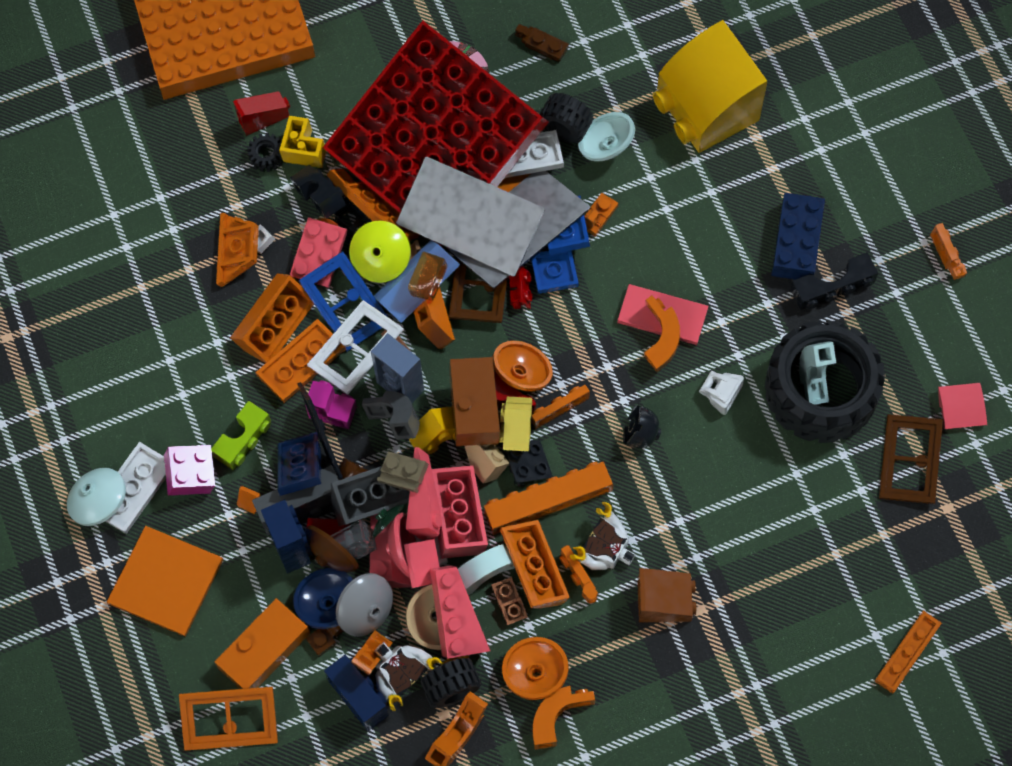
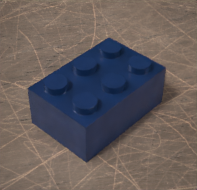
M345 654L325 669L324 672L328 682L368 732L389 716L387 711L389 706L380 691L376 694L371 679L367 675L362 676L360 668L351 663L353 657L349 659Z

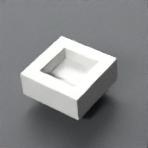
M260 224L257 251L262 254L275 238Z

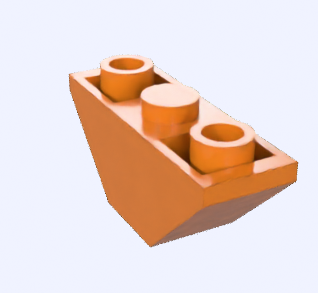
M438 286L414 310L418 329L438 349H443L452 343L455 338L440 286Z

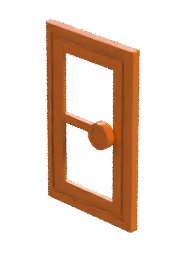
M273 686L179 694L184 751L278 743ZM262 699L264 731L235 733L237 725L234 721H231L230 702ZM225 702L227 722H225L223 730L226 734L196 736L193 705Z

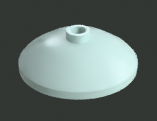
M621 112L606 113L593 120L582 141L578 143L580 152L586 159L591 161H605L620 155L633 140L635 135L634 122L627 114Z
M98 468L84 474L75 482L67 498L68 514L76 523L83 526H94L105 522L118 511L124 501L126 494L124 479L117 471L110 468Z

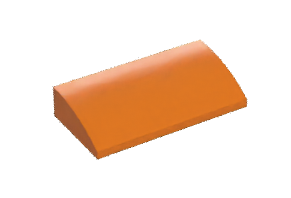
M539 520L502 527L500 529L530 607L547 608L564 604L570 597Z

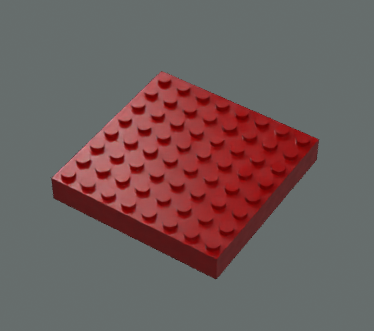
M422 20L322 148L401 213L425 157L434 159L498 187L549 122ZM436 242V243H437L438 245H440L442 248L446 249V248L444 247V245H442V244Z

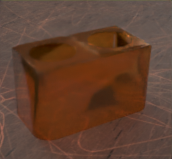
M427 252L421 254L408 285L411 296L430 301L434 300L448 267L444 258Z

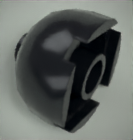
M636 405L628 417V420H631L629 427L625 426L623 443L629 447L640 449L646 448L654 440H658L661 435V428H659L658 417L652 410Z

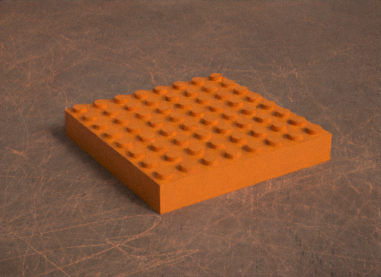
M134 0L164 100L315 58L313 43L299 0Z

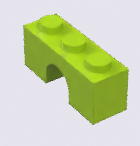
M250 401L245 404L236 416L238 424L245 428L243 435L239 438H229L222 434L211 448L212 456L232 470L244 462L246 453L250 449H254L260 435L266 433L271 426L269 414Z

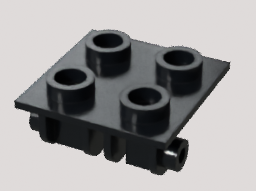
M540 439L530 441L529 451L504 450V456L507 457L510 463L508 467L511 468L510 473L513 474L514 484L518 488L525 486V482L553 477Z

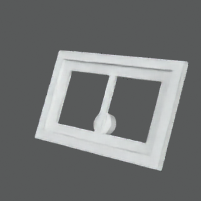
M364 300L307 364L309 368L346 395L352 391L373 366L371 351L367 353L354 344V339L349 334L364 316H367L387 331L378 343L387 333L396 339L404 330V328ZM340 343L345 347L351 346L365 356L347 379L324 364L325 360Z

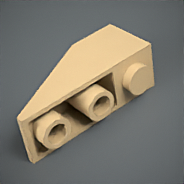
M495 444L465 446L470 466H474V472L482 483L497 480L510 464Z

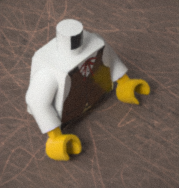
M601 502L605 510L603 512L600 508H596V512L599 515H605L604 518H600L584 547H573L578 552V556L571 554L570 558L572 560H579L580 563L591 570L614 569L618 560L630 565L636 554L625 549L629 540L627 532L621 521L612 512L611 505L607 502Z
M383 642L375 649V653L382 659L375 667L377 670L375 674L377 689L389 701L391 710L396 711L393 703L399 702L403 706L400 696L429 668L433 670L435 663H440L441 665L443 663L439 658H433L420 648L406 645L403 647L397 646L391 651Z

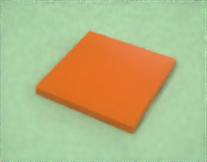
M145 526L107 600V604L186 637L224 559Z

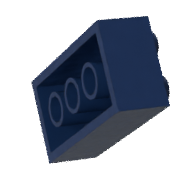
M784 192L771 276L796 280L809 274H815L825 198Z
M282 500L262 509L261 513L287 574L311 564L309 556H312V552L302 525L299 524L293 505L288 506L286 500Z

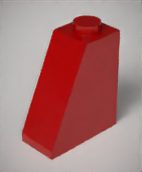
M279 91L233 101L238 121L246 136L289 117L288 109L291 108L287 98H282Z

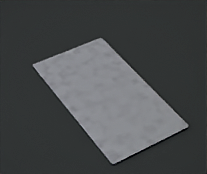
M425 157L396 223L511 276H516L545 208L434 159Z
M546 171L530 174L509 192L545 208L520 267L590 210L588 204ZM444 246L493 289L511 276Z

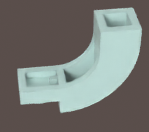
M828 341L804 347L800 356V384H804L806 400L814 405L829 402L826 367L829 364L836 363L833 342Z
M501 544L472 558L458 568V571L469 595L491 577L514 569L515 566L507 546L505 547L504 544Z

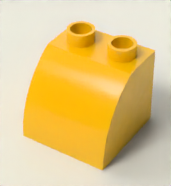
M724 20L693 38L666 63L659 72L657 91L653 92V99L661 113L665 114L670 111L677 121L674 123V129L683 144L691 142L698 153H701L760 121L768 81Z

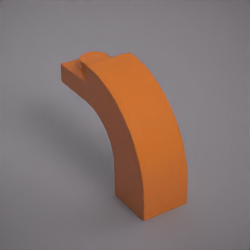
M651 295L645 300V303L660 322L662 334L658 342L644 352V357L654 370L658 372L672 360L677 351L680 341V325L672 306L664 311L663 309L666 307L663 302Z
M567 686L560 688L555 694L545 698L538 707L533 721L534 749L557 746L554 726L559 715L571 708L595 705L594 691L589 692L588 689H581L575 691V694H571V688Z
M470 691L465 696L449 726L433 742L425 759L434 766H449L477 729L484 717L483 713L488 703Z

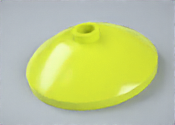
M372 221L356 231L350 243L349 255L353 267L360 276L372 282L383 283L396 279L405 271L410 261L411 248L406 234L397 225L387 221ZM375 248H378L380 250V254L378 256L374 254Z

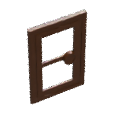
M456 258L460 266L454 271L449 319L502 323L507 279L495 289L484 281L465 280L467 266ZM464 284L484 286V289L488 292L494 291L492 311L461 309Z
M887 415L879 499L935 504L943 419ZM898 428L930 430L928 457L925 455H918L917 457L895 455ZM895 460L915 462L919 468L927 466L924 491L892 488Z

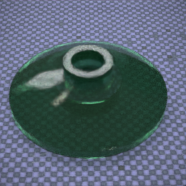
M397 505L388 511L383 508L375 516L378 521L372 536L376 537L397 516L404 505Z

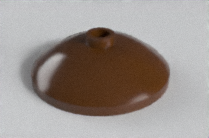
M312 525L305 529L309 547L316 556L314 560L320 566L325 567L327 565L334 570L343 572H355L359 568L354 557L330 535Z

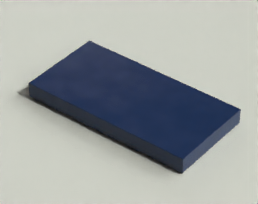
M317 432L278 443L277 490L280 496L321 484V449Z

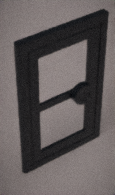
M299 382L297 383L327 459L338 478L341 479L343 476L324 432L326 431L322 419H319L309 394L302 383Z

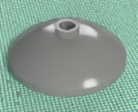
M374 573L363 574L353 579L344 588L337 602L336 619L340 628L349 635L357 637L368 635L378 629L387 619L392 607L393 591L391 585L385 578Z

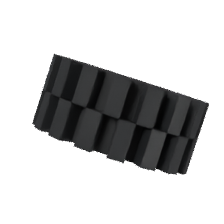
M262 133L258 134V139L254 136L253 142L250 140L249 146H247L251 165H254L255 169L259 168L261 172H264V168L267 172H270V168L276 170V165L280 167L282 165L281 161H283L279 151L282 143L280 138H276L274 134L270 137L269 133H265V136H262ZM270 147L274 150L273 154L269 157L263 158L259 156V151L262 148Z

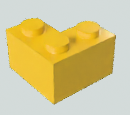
M289 116L279 151L283 162L322 168L326 155V150L322 147L325 144L323 139L311 137L312 128L308 118Z
M452 407L430 409L419 420L420 426L416 437L409 439L414 448L419 447L428 455L436 452L442 442L450 439L455 441Z

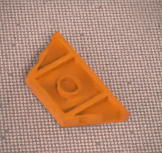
M220 213L216 279L218 286H225L257 263L259 226L256 223L248 220L244 221L238 217L234 218L226 213Z

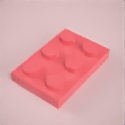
M308 217L290 276L301 279L341 253L348 230ZM335 271L315 284L330 288Z

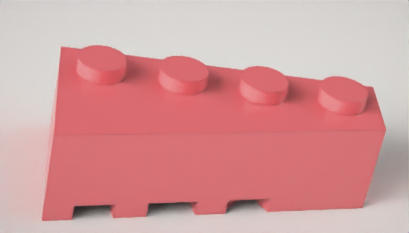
M444 566L430 569L442 656L449 659L489 652V646L457 567Z

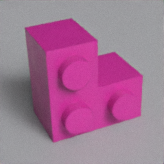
M322 380L319 382L313 381L308 394L319 419H322L324 423L349 429L357 408L355 399L350 395L335 394L334 387L329 382Z

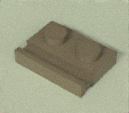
M388 451L380 470L381 475L377 478V481L418 493L419 484L422 483L429 464L426 461Z

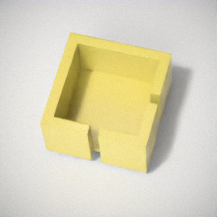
M507 396L506 403H502L500 422L504 423H501L499 443H503V450L529 451L532 398Z

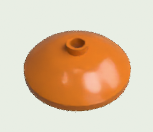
M507 341L500 344L494 351L492 357L493 367L498 376L509 386L522 391H538L549 384L553 374L552 366L546 355L538 348L522 341Z
M530 637L517 642L508 650L502 664V674L507 687L517 696L529 700L544 699L555 694L565 683L569 671L568 660L563 649L554 641L543 637ZM536 672L541 673L538 677L533 676Z

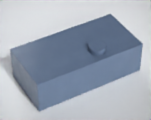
M387 333L371 350L376 382L386 391H395L406 395L411 403H413L424 391L420 358Z

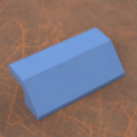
M430 240L409 261L405 271L396 279L388 281L374 297L397 321L402 323L460 264L440 245Z

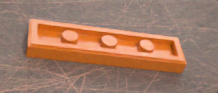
M923 610L875 682L893 694L942 623Z

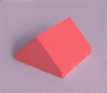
M435 540L405 544L404 548L412 588L431 585L430 569L440 567Z

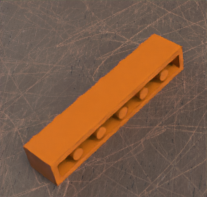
M592 462L582 470L574 469L567 472L563 477H552L544 484L530 485L525 491L519 493L518 491L511 492L506 498L500 500L492 499L483 506L484 514L492 534L495 535L501 532L500 529L502 527L530 522L611 492L613 490V483L604 462Z

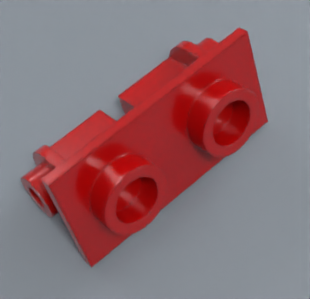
M521 266L516 276H509L510 288H517V290L510 291L511 305L514 309H520L521 305L531 309L532 293L529 289L531 275L528 270Z

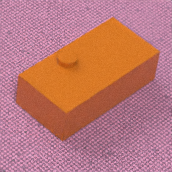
M276 598L215 660V664L240 689L258 688L310 634L309 628Z

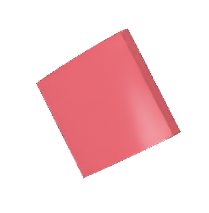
M980 383L938 387L939 407L942 408L944 429L987 425L986 409Z

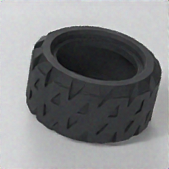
M826 320L825 324H822L820 321L804 323L800 329L794 328L782 337L780 344L776 345L766 374L765 398L770 411L776 414L775 419L784 429L795 431V436L807 441L819 439L818 443L836 442L840 438L844 440L856 434L873 416L884 389V365L881 363L880 353L872 342L868 343L866 336L854 327L848 330L844 323ZM828 341L833 342L835 358L852 373L857 385V395L846 404L837 407L817 406L801 397L792 383L791 370L800 362V356L804 347Z

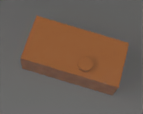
M492 357L450 359L449 376L456 446L499 444L500 428Z

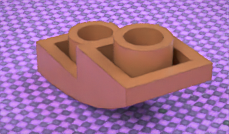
M512 577L491 585L507 625L528 618Z

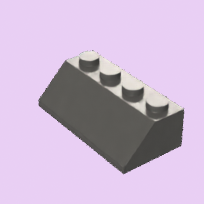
M380 466L331 483L332 508L338 525L342 526L409 503L410 491L378 482L377 478L380 477V470L382 468Z

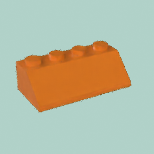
M277 273L230 338L245 352L266 364L281 351L314 303L295 279L288 274Z

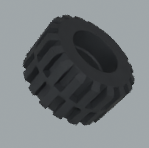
M564 93L551 94L540 112V115L549 122L544 129L546 131L556 130L558 139L569 143H579L582 141L594 119L593 114L590 112L591 110L584 103Z
M460 658L444 663L428 672L420 681L431 708H443L464 700L470 691L475 693L482 686L475 667L469 658Z

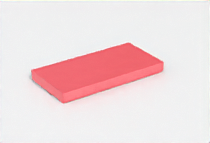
M629 284L617 323L661 335V324L645 303V300L652 295L655 299L659 298L666 307L663 309L664 311L671 306L674 309L680 325V341L694 345L698 344L708 311L707 305Z

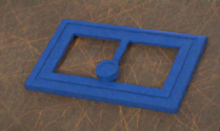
M343 251L298 281L333 333L342 325L333 311L348 301H357L359 296L362 300L387 316ZM340 267L354 289L348 290L347 297L330 308L314 284ZM374 321L369 322L351 334L354 339L353 343L358 345L381 330L382 327ZM346 347V352L352 349V347Z

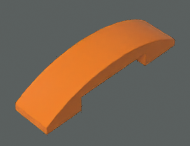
M375 630L352 659L351 663L370 675L381 660L375 653V649L383 642L388 647L393 642Z

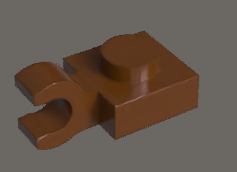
M339 625L328 630L317 629L306 637V640L320 657L337 644L334 638L344 631Z

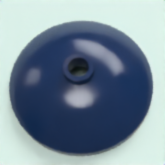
M332 568L320 569L306 576L296 588L293 599L294 609L300 620L316 629H329L338 626L339 624L336 619L337 602L344 588L353 579L347 573Z

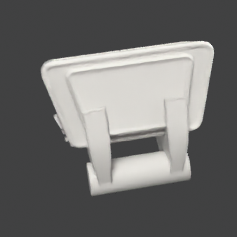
M711 371L700 388L699 393L706 396L722 415H726L743 387L744 377L736 374H719ZM716 382V387L712 389L711 386Z

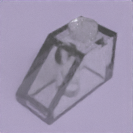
M362 519L331 535L332 538L357 559L377 550L373 529Z

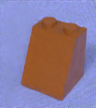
M639 568L637 580L639 622H691L693 615H696L697 611L696 602H692V594H695L696 588L695 580H691V573Z

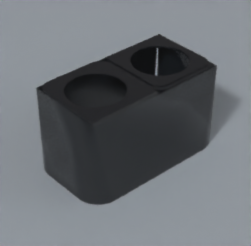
M345 197L343 200L346 206L335 212L334 218L353 237L358 227L372 222V220L355 204L353 205L351 200L349 204V198ZM346 213H352L355 215L356 221L354 224L347 226L342 221V216Z

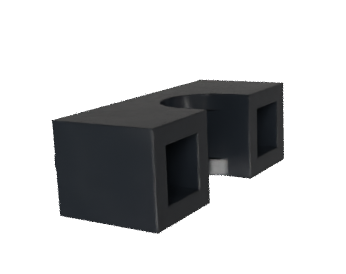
M308 165L290 177L297 193L306 201L311 198L316 210L326 219L346 206L342 198L345 196L340 187H335L328 177L325 179L319 169L315 170L311 165Z

